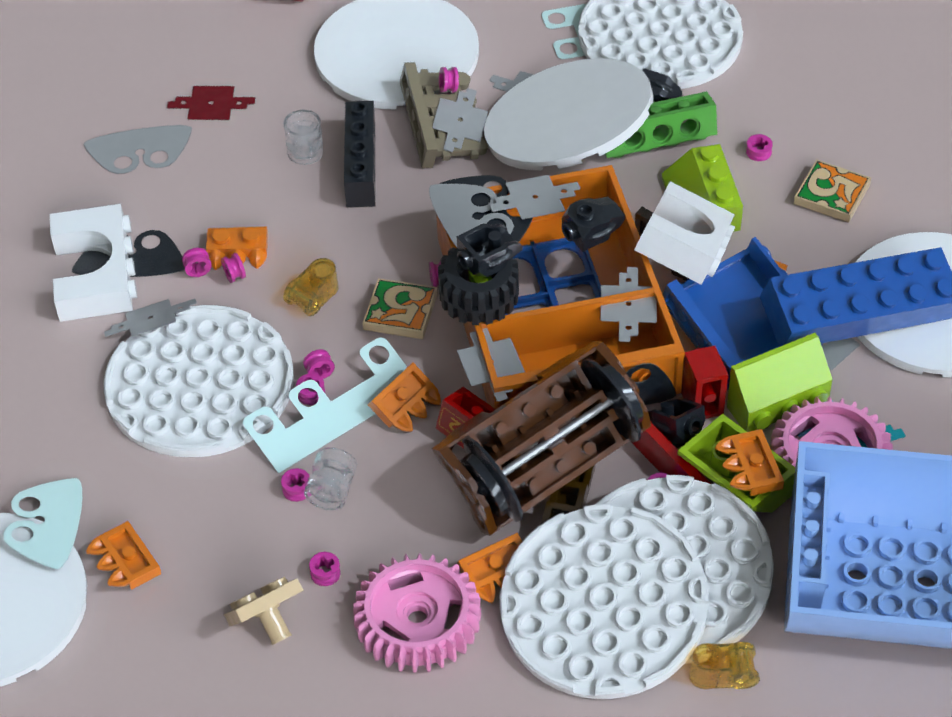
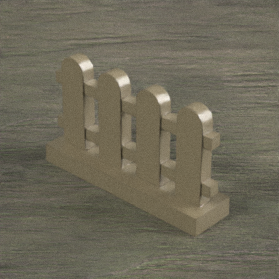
M404 62L399 82L421 167L433 168L436 157H442V160L446 161L450 160L451 156H470L472 160L478 159L479 155H484L488 149L484 137L481 138L480 142L464 138L461 149L454 147V151L449 152L444 150L445 134L448 133L432 128L440 98L456 102L459 91L466 90L469 87L470 76L467 73L458 72L459 84L457 92L452 94H434V91H440L439 72L429 73L428 69H421L420 73H418L415 62ZM476 97L474 99L473 107H475L477 102Z

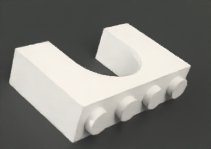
M669 182L634 250L702 285L706 275L713 277L721 262V258L726 250L725 248L735 229V226L731 225L735 214Z
M121 204L49 214L50 235L56 256L84 251H99L111 256L104 266L94 272L53 279L54 303L59 321L133 311L132 298H137L135 280H130V276H135V266L133 258L128 256V254H133L134 252L131 236H127V233L132 232L130 217L129 215H123Z

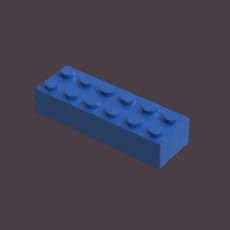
M942 247L772 277L762 291L760 299L779 347L813 333L818 335L822 344L951 319L952 271Z

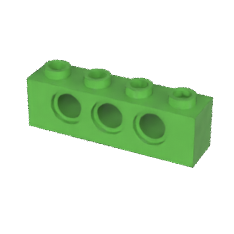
M707 91L654 102L649 107V116L643 125L621 145L605 153V156L607 158H620L629 153L648 152L657 147L675 146L681 142L703 140L709 136L717 135L716 103Z

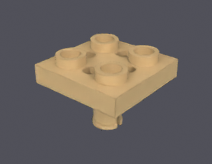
M284 576L261 587L262 595L256 597L253 592L230 603L232 610L224 614L229 626L242 623L255 616V618H260L272 645L290 637L292 634L289 632L277 607L280 606L279 603L304 591L298 578L288 582Z

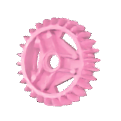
M816 396L814 404H810L804 399L801 407L793 404L791 412L784 411L782 419L777 420L775 429H773L770 449L795 467L799 441L861 447L857 439L858 436L868 448L893 450V444L890 443V433L885 432V423H878L877 414L868 416V407L859 410L856 408V401L852 405H847L844 403V398L840 402H832L830 396L826 402H821ZM813 428L801 439L795 438L801 432Z
M419 552L417 559L410 560L408 555L405 554L404 561L398 563L392 557L391 566L386 567L380 563L379 574L370 571L369 581H361V591L356 592V602L353 604V619L358 639L361 643H364L366 653L373 651L375 661L385 657L387 668L396 662L400 672L404 669L405 665L411 666L414 674L417 672L418 666H425L426 670L430 672L431 664L438 663L443 669L444 659L448 658L455 662L457 658L456 651L466 654L467 644H473L475 634L479 632L481 608L479 593H476L475 583L469 582L467 572L460 574L458 564L449 568L447 558L437 563L434 554H432L429 560H423L422 554ZM453 604L460 605L458 620L450 629H446L449 608ZM415 611H421L427 615V618L423 622L414 623L408 619V616ZM387 626L406 641L388 635L381 628Z

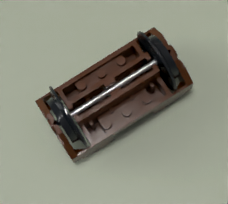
M593 341L587 346L560 359L536 375L539 380L538 382L493 412H480L452 431L439 444L431 448L439 463L451 476L467 502L472 517L481 533L491 536L511 521H521L524 512L627 442L640 440L641 433L651 427L649 413L639 396L638 386L632 378L628 377L619 359L604 342ZM462 441L466 456L459 461L452 450L456 443Z

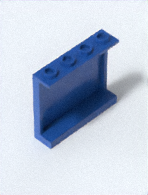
M756 237L751 239L747 249L721 262L713 277L706 275L702 285L691 279L680 284L676 279L666 285L662 294L670 314L696 348L716 346L728 373V391L731 366L779 347L760 295L770 278L788 274L785 270L780 269L771 257L768 248L762 245Z

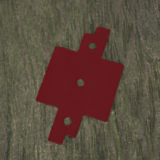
M193 86L191 97H176L175 101H168L167 108L189 109L188 120H229L231 109H247L248 104H255V97H233L235 86Z

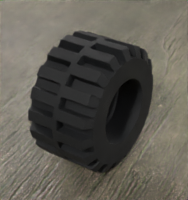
M452 247L448 250V255H443L441 264L438 266L439 298L444 311H448L450 317L453 319L458 317L459 322L464 324L468 321L472 322V325H479L482 322L488 325L493 324L495 319L498 321L504 319L505 313L511 314L514 310V305L518 303L519 269L516 259L511 258L503 269L491 275V280L483 283L469 282L468 269H463L458 261V249Z

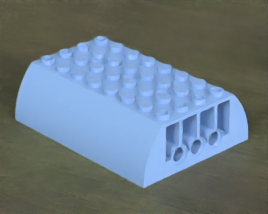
M799 441L790 512L784 617L785 632L952 649L951 455ZM857 570L866 577L860 580L853 579L848 575V572ZM922 577L930 578L935 585L930 587L923 586L917 579Z

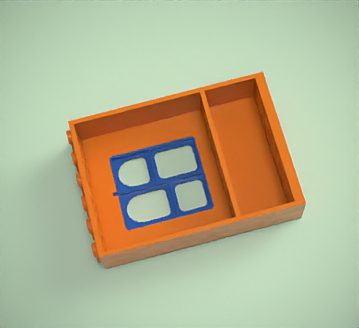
M608 165L549 176L554 186L578 182L580 190L574 191L576 194L574 197L560 199L565 208L564 212L533 217L526 233L519 241L522 245V251L513 257V259H522L531 264L540 287L538 293L519 296L518 303L514 305V309L543 304L546 308L514 314L505 313L504 319L500 321L495 319L493 324L488 325L485 322L479 323V325H472V322L468 321L466 324L463 323L470 347L474 346L470 333L476 331L494 393L513 389L512 392L506 393L507 400L498 402L490 383H483L482 388L487 403L495 409L499 408L538 382L539 380L536 375L593 341L604 342L619 359L626 372L640 364L651 363L657 365L671 380L676 394H680L682 390L685 352L647 256L634 250L640 236L613 166ZM501 185L487 187L492 189L495 194H499L502 191ZM537 195L532 196L534 199L538 198ZM609 197L620 207L625 215V220L611 234L607 241L582 252L573 241L569 242L565 238L562 231V216L569 205L578 200ZM517 208L507 209L509 215L514 217L520 216ZM436 214L438 242L442 255H448V250L452 247L457 249ZM556 250H570L579 255L585 271L580 274L551 278L545 266V259L551 252ZM627 267L638 268V286L651 287L601 297V285L619 286V273H627ZM630 278L626 279V282L632 281ZM588 284L591 286L595 296L594 299L559 305L555 290ZM655 296L657 322H638V336H630V342L619 341V322L601 321V305ZM626 302V305L630 306L631 302ZM626 326L627 330L632 329L631 326ZM484 328L488 329L493 342L511 338L525 372L497 377L493 364L494 361L491 358L483 332ZM648 369L637 370L632 374L631 378L634 382L645 381L650 377L651 371Z

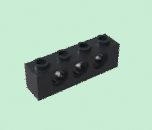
M374 101L345 102L344 189L346 208L376 207V123Z

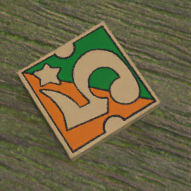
M816 159L794 197V204L850 222L871 184L872 177Z
M378 278L363 320V330L423 339L436 301L437 287Z

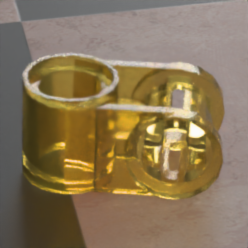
M327 258L314 260L296 279L288 284L283 295L284 301L287 304H295L302 308L304 314L310 317L314 316L338 292L339 283L335 263Z
M748 642L732 644L705 643L697 646L692 655L689 670L690 681L694 686L706 690L713 688L748 689L754 687L760 681L759 672L755 670L753 661L756 655L755 646ZM702 665H708L712 668H706Z

